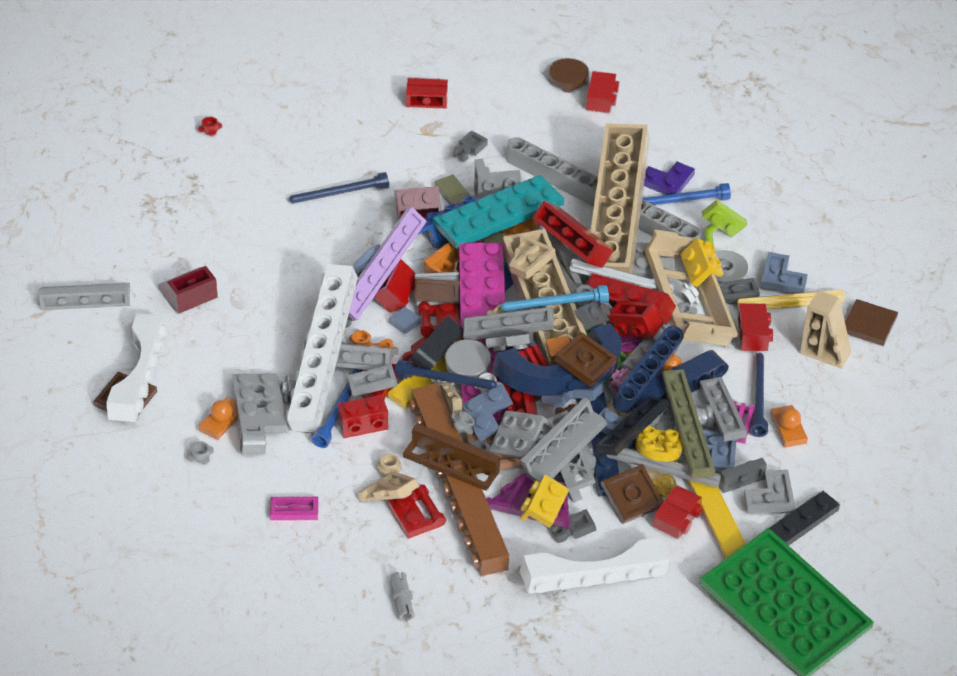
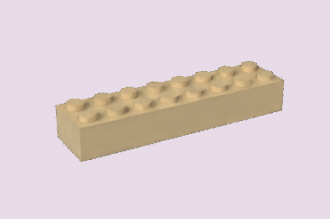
M606 123L591 232L614 249L604 267L633 274L650 142L648 125Z
M546 229L503 237V256L509 272L510 262L514 258L516 248L520 246V237L522 235L552 247ZM556 256L529 279H524L510 272L520 300L571 294ZM574 302L523 309L553 308L554 330L533 332L535 343L549 366L557 365L558 363L550 361L546 339L568 336L571 342L581 332L587 335L581 320L575 312L577 309Z

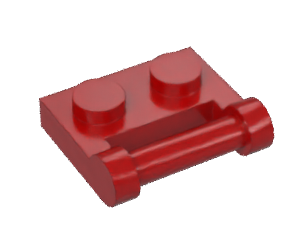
M421 302L418 305V313L421 315L422 323L420 333L424 337H429L447 316H450L460 325L457 304L430 305L427 302ZM430 316H436L437 326H433L430 323Z
M419 485L408 497L388 499V507L407 539L439 528L447 521L444 514L438 511L430 498L426 485ZM416 501H422L431 516L430 519H425Z

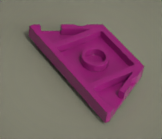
M521 474L512 483L502 487L499 495L493 499L490 497L486 498L490 509L521 517L523 511L520 508L525 499L531 497L532 494L529 493V489L534 481L528 478L526 474ZM566 495L552 525L569 529L570 518L568 496ZM530 516L527 517V519L535 520Z

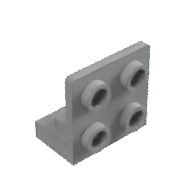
M475 159L474 194L476 198L481 199L520 183V170L489 172V167H485L483 159Z
M506 411L491 445L490 452L496 455L522 459L554 426L542 415ZM536 457L530 462V465L535 462Z

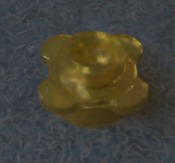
M661 474L659 478L654 477L652 479L662 497L670 494L676 486V480L669 474Z

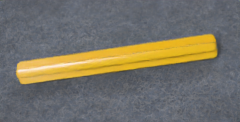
M843 290L823 291L839 297L840 303L844 302L845 294ZM816 292L741 298L737 300V308L739 310V303H766L767 309L808 306Z

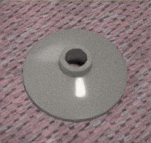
M727 250L715 252L722 264L721 268L724 273L721 277L715 275L717 281L741 280L746 276L748 263L743 256Z

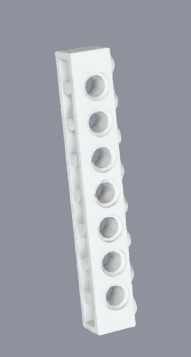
M327 264L325 273H322V286L320 292H317L316 309L311 314V328L306 333V347L301 352V366L296 371L297 382L295 388L291 391L290 408H287L285 415L292 431L314 433L321 426L358 279L353 266Z

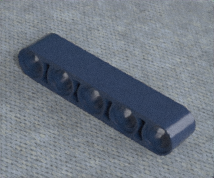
M668 326L623 381L612 400L616 410L620 412L630 411L673 357L684 338V333L679 327Z
M708 350L671 370L684 369L692 393L700 389V381L723 377L728 371L729 365L714 350ZM661 375L654 379L633 406L634 409L648 396L667 399Z

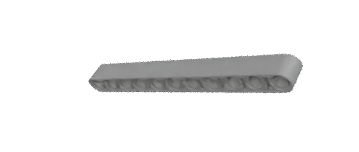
M515 137L509 139L507 142L508 163L533 176L541 174L551 185L594 206L597 176L522 138ZM642 199L639 230L651 236H654L653 231L656 229L678 233V236L700 239V229L697 226Z

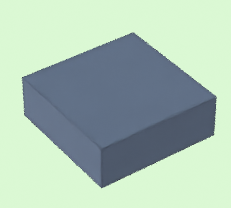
M404 307L391 316L389 321L391 325L407 334L421 323V317Z

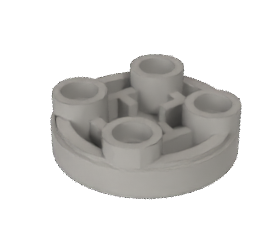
M465 339L457 341L446 351V368L448 373L479 378L483 373H487L490 368V351L484 344L476 340Z

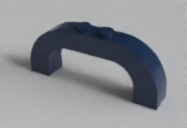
M610 323L593 327L590 330L589 337L618 357L616 364L595 383H601L609 379L617 369L622 341L618 332ZM516 348L496 353L492 371L501 381L520 392L537 396H552L588 386L559 364L541 366L529 362Z

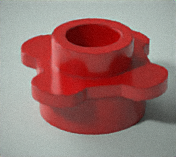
M205 117L202 120V126L198 127V131L200 133L204 132L209 136H215L218 129L222 128V123L218 122L215 117Z

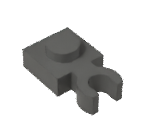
M471 130L459 141V146L453 149V157L462 154L461 161H467L470 153L476 156L488 145V139Z
M587 509L569 516V529L555 525L551 526L552 533L556 536L558 543L566 541L571 535H573L574 539L597 531L596 525Z

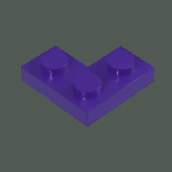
M676 161L668 173L648 166L646 168L644 186L664 195L678 194L695 175V168Z

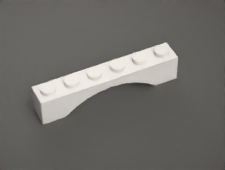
M136 314L132 325L133 345L138 350L140 359L130 375L111 388L107 400L108 420L136 422L138 413H142L143 398H147L148 382H152L153 368L157 367V354L162 352V338L165 339L167 336V325H164L163 316Z
M661 537L638 540L624 553L601 561H572L547 552L523 555L520 574L528 594L543 593L552 590H566L581 586L588 587L603 583L659 577L666 575L670 558Z

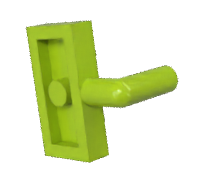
M717 199L701 211L702 217L711 223L703 231L705 242L709 241L713 245L712 233L718 228L733 237L748 226L747 219Z

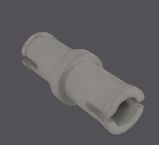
M396 572L391 576L394 588L393 600L397 603L399 619L404 621V615H406V621H409L415 617L411 602L413 598L412 591L408 588L406 573L401 572L402 578L400 579L399 572Z

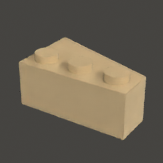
M817 290L807 306L800 354L842 369L852 351L840 300L837 296Z

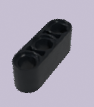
M447 316L413 354L410 360L420 368L431 370L448 348L463 333V328L450 316Z

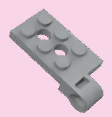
M278 373L232 374V386L239 422L238 434L241 455L265 454L266 433H287V421Z

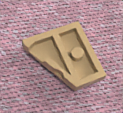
M522 235L520 237V246L516 248L514 258H512L509 265L510 272L524 279H529L556 256L555 248Z
M450 382L441 383V391L450 413L458 415L461 411H464L460 395Z
M392 471L356 494L360 502L408 497L419 485L416 478Z

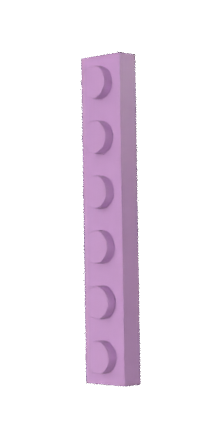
M413 207L406 209L358 277L348 315L353 321L360 318L427 222Z

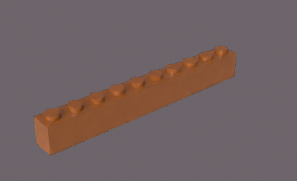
M439 384L412 389V399H409V407L411 412L416 414V423L462 441L459 432L453 426L454 420L451 417ZM441 456L433 458L437 463L446 462V458ZM463 465L454 466V469L459 472L468 470ZM436 471L438 479L443 481L442 487L445 497L449 496L451 512L457 516L459 532L463 531L465 535L463 537L467 550H471L473 567L478 568L481 576L509 570V553L483 490Z

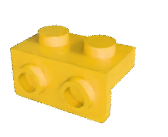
M696 238L680 254L690 282L696 287L704 282L712 273L719 277L724 274L721 268L722 264L716 256L714 245L709 241L705 242L699 238Z
M544 475L539 482L535 480L529 489V493L532 494L531 497H527L520 508L523 511L520 520L524 522L530 516L550 528L569 489L547 475Z

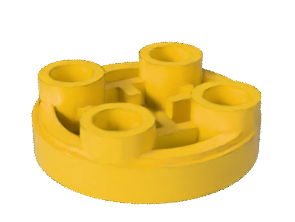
M647 426L637 436L635 444L637 451L641 455L661 462L678 459L683 449L677 431L671 429L666 431L656 430L651 426Z

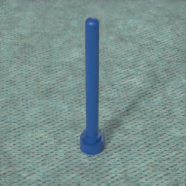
M722 183L716 186L715 189L642 199L653 205L712 197L729 200L731 199V190L729 183Z
M354 369L352 374L363 372V369ZM348 381L323 427L316 429L311 438L313 444L317 447L326 448L332 440L331 430L338 419V403L347 402L351 395Z

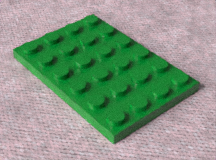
M767 528L700 577L699 584L799 676H811L873 628L874 625L873 620L770 528Z

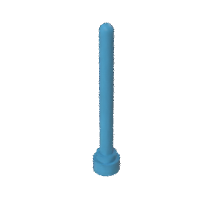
M599 285L593 291L504 302L501 304V309L503 311H512L594 300V302H599V304L608 303L609 293L607 285Z

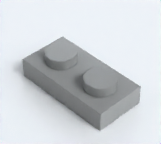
M392 365L347 375L353 397L397 386Z

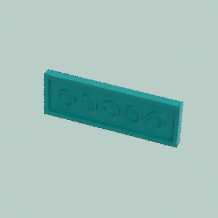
M540 174L433 218V225L458 249L462 243H473L533 218L544 200L560 207L564 205L565 198Z

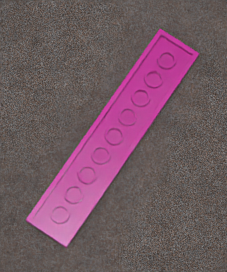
M462 243L459 245L461 327L463 329L464 318L485 316L488 311L497 308V305L505 302L503 243ZM463 333L461 334V340H465ZM487 338L477 339V340H476V341L481 342L482 344H484V345L487 347V345H486V339H487ZM493 347L488 348L491 354V365L487 373L495 375L497 382L503 383L492 371L496 353L502 351H493ZM462 384V403L478 396L482 392L474 386ZM507 407L493 414L498 425L501 424L505 412L508 411Z

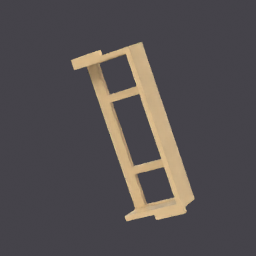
M654 229V236L647 246L645 254L659 291L668 293L676 305L670 318L672 326H677L683 331L684 338L682 342L693 341L724 345V348H727L732 338L737 337L738 333L715 274L712 273L697 287L708 316L681 313L668 278L688 281L690 279L685 272L665 270L659 255L681 258L680 254L696 238L678 236V233ZM683 321H689L686 327Z

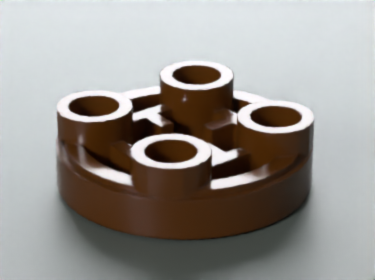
M559 59L553 62L549 68V80L554 85L560 87L563 92L570 93L573 89L588 84L589 68L578 59Z

